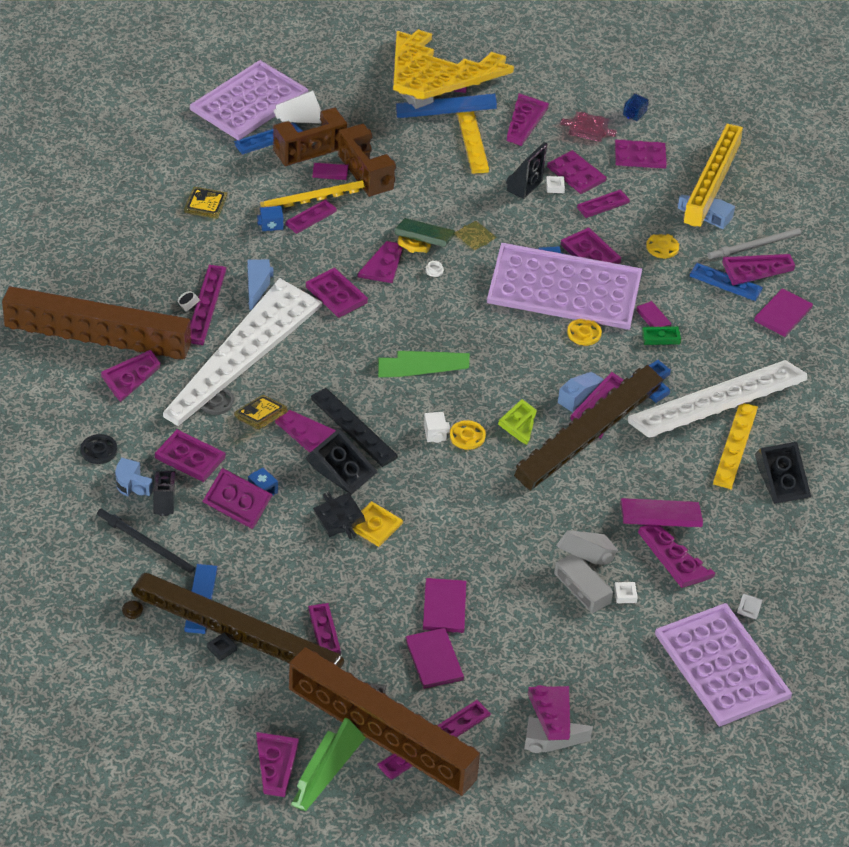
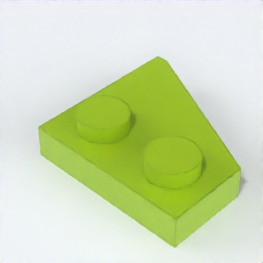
M521 399L499 420L498 425L527 445L530 441L537 410Z

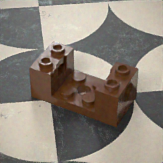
M336 107L320 111L321 126L298 133L290 121L273 125V151L284 166L338 151L339 130L346 129L347 122Z
M362 123L339 130L338 156L345 165H348V170L357 181L363 180V190L370 197L394 189L396 163L388 154L370 159V152H372L370 141L373 136L371 130Z

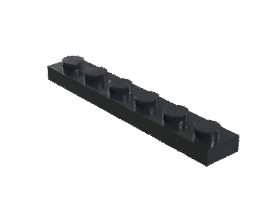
M324 388L311 395V400L381 467L398 458V455L330 390Z

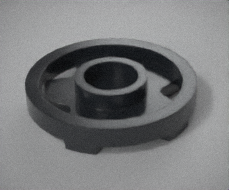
M95 434L87 437L80 447L82 457L93 464H104L115 458L118 451L116 441L104 434Z

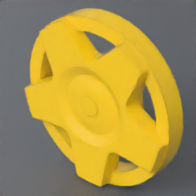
M653 234L647 240L646 248L655 257L671 258L678 253L679 243L670 234Z
M402 236L398 237V245L408 249V252L427 253L430 250V243Z
M585 319L572 321L567 329L569 339L583 346L597 343L602 334L601 327L595 321Z
M470 420L459 421L450 429V440L458 448L465 450L476 449L485 441L486 432L477 422Z

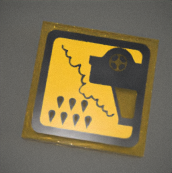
M194 186L185 205L184 213L218 219L228 193Z
M261 395L235 411L234 415L238 420L260 430L286 414L288 410L287 406L265 395Z

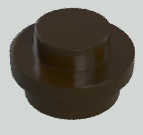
M128 601L123 605L122 613L129 619H136L142 615L143 606L138 601Z

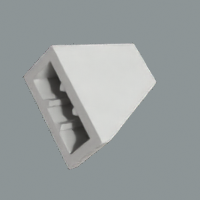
M313 90L275 105L274 113L276 118H280L282 122L321 124V109Z

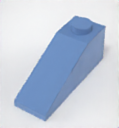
M681 195L679 197L678 209L685 212L690 196ZM714 199L704 221L724 229L733 218L735 206L723 200Z
M269 259L248 260L249 310L256 306L269 286L270 278H273V267H270Z
M593 372L571 378L560 388L558 404L574 412L604 379Z

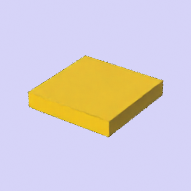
M371 501L361 511L365 517V522L356 525L353 530L356 534L380 547L403 524V520Z

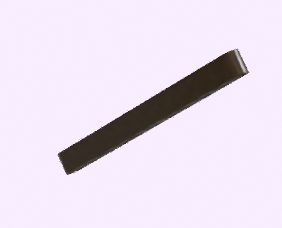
M142 573L131 589L132 594L139 600L219 634L225 633L233 640L287 663L306 647L311 651L317 652L329 662L335 663L339 668L344 664L343 657L334 651L150 573Z

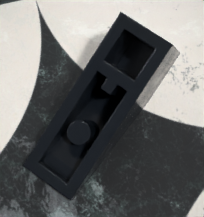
M156 471L153 489V514H158L159 516L174 514L175 471Z

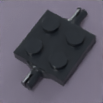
M330 492L324 493L323 498L326 502L314 507L313 510L327 535L332 537L338 533L346 532L349 539H352V536L355 538L356 533L353 528L365 522V517L350 493L348 492L334 499Z

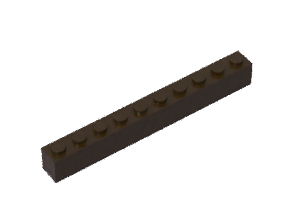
M646 365L643 369L638 368L630 379L628 377L621 382L620 387L611 389L607 397H601L592 409L590 407L587 408L579 419L574 418L570 422L569 427L560 429L555 438H549L545 441L542 448L539 450L535 449L527 460L522 459L516 465L517 470L514 477L528 490H533L658 391L664 379L649 365Z

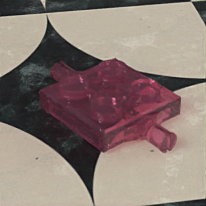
M576 112L572 120L562 118L560 125L570 127L569 135L601 142L605 135L616 137L617 130L608 129L609 119L602 116L589 115L585 112Z

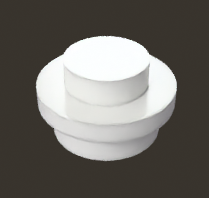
M431 261L426 266V273L429 276L439 277L443 274L444 268L439 261Z

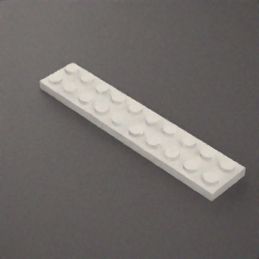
M784 360L628 416V422L647 437H655L665 431H671L676 427L688 425L690 422L704 419L709 415L721 413L729 408H735L742 403L751 402L753 399L767 396L775 391L784 390L786 387L798 385L800 382L807 380V373Z

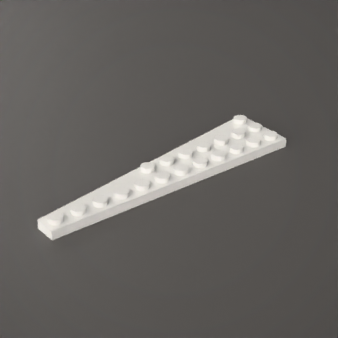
M279 278L163 412V417L177 426L182 424L322 307V302Z

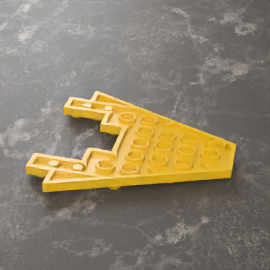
M417 30L412 35L401 31L396 33L393 90L403 95L408 94L416 99H427L467 86L480 85L481 82L514 72V66L505 64L506 56L491 52L480 63L463 59L456 64L433 57L434 49L425 47L432 40L431 33Z

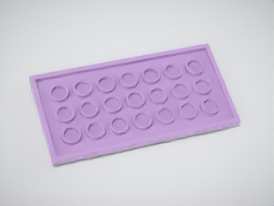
M501 243L487 303L574 320L585 319L595 321L601 325L630 330L642 269Z

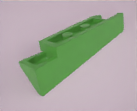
M396 350V358L378 357V377H404L468 369L470 353Z
M345 718L337 734L327 731L299 780L297 786L299 791L291 806L306 811L365 740V736L349 719Z

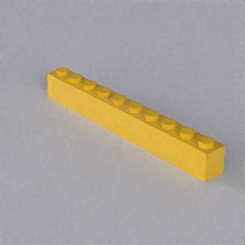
M726 124L686 204L684 223L701 227L740 146L743 127Z

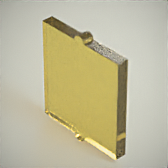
M477 221L467 226L464 225L462 229L454 233L473 250L484 245L486 246L487 243L496 239L495 235Z

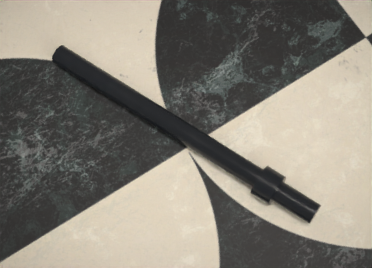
M102 508L98 510L97 515L106 520L108 525L113 528H119L191 574L196 569L190 563L124 523L117 515H111Z

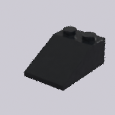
M546 142L541 144L507 178L508 192L525 199L543 182L547 150Z
M337 429L305 458L317 472L347 493L349 492L350 495L377 473V470L340 429Z
M797 442L763 447L755 453L758 469L774 504L811 498Z

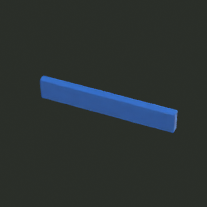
M495 94L435 99L433 103L417 109L408 102L396 103L397 118L497 109Z

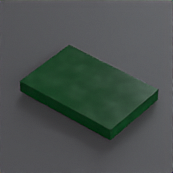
M404 218L395 228L394 234L446 247L453 238L455 230Z

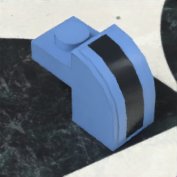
M121 458L115 470L116 486L120 493L129 496L132 491L137 495L150 496L153 491L152 479L140 476V463Z

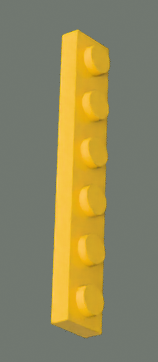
M474 111L457 113L472 174L489 173Z
M362 180L262 201L260 206L273 207L283 205L286 208L294 206L293 202L300 201V204L311 202V198H316L318 201L327 199L326 195L333 194V197L342 196L344 191H349L350 194L360 192L359 188L364 187V182Z
M746 403L738 406L713 485L732 490L757 413V406Z

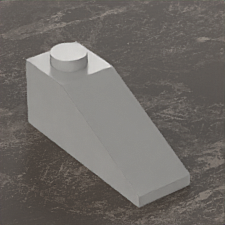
M567 530L556 545L559 549L600 565L609 564L618 551L605 534Z
M529 717L524 749L530 750L533 753H540L589 742L593 726L570 723L569 740H548L539 719Z

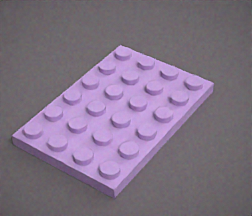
M259 60L190 104V110L235 139L240 140L275 117V105L307 93L308 89Z
M727 603L656 629V637L719 727L791 699V691Z

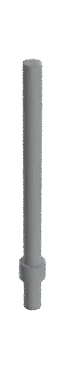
M797 228L731 247L724 246L719 248V250L709 252L708 258L728 257L732 253L801 235V230Z

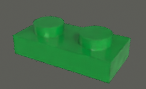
M679 326L642 327L644 345H680L681 343Z

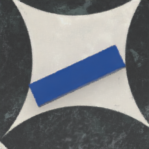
M295 122L291 123L298 133L302 132ZM273 129L235 141V146L243 155L273 145Z
M696 263L689 276L754 301L757 300L763 288L751 282L732 285L728 274Z
M197 564L192 592L212 600L217 566ZM186 620L185 632L206 634V627Z

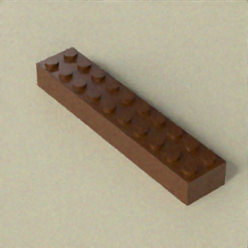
M12 286L8 287L2 300L4 325L13 330L20 329L30 333L37 332L47 336H59L64 339L80 340L84 343L92 342L101 346L108 345L118 349L135 350L139 353L151 350L156 356L163 355L173 359H185L191 345L189 318Z
M305 647L289 662V690L340 722H343L345 718L349 719L366 738L392 754L395 753L397 757H401L405 762H409L418 770L461 796L476 782L480 752L474 747L463 743L456 736L450 735L438 725L432 724L421 715L410 711L403 704L397 703L385 693H381L372 688L368 683L357 679L350 672L344 671L336 666L335 663L321 657L315 651Z

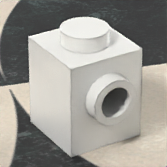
M444 412L425 413L424 429L427 442L438 443L446 441L447 434L450 433V425L445 420Z

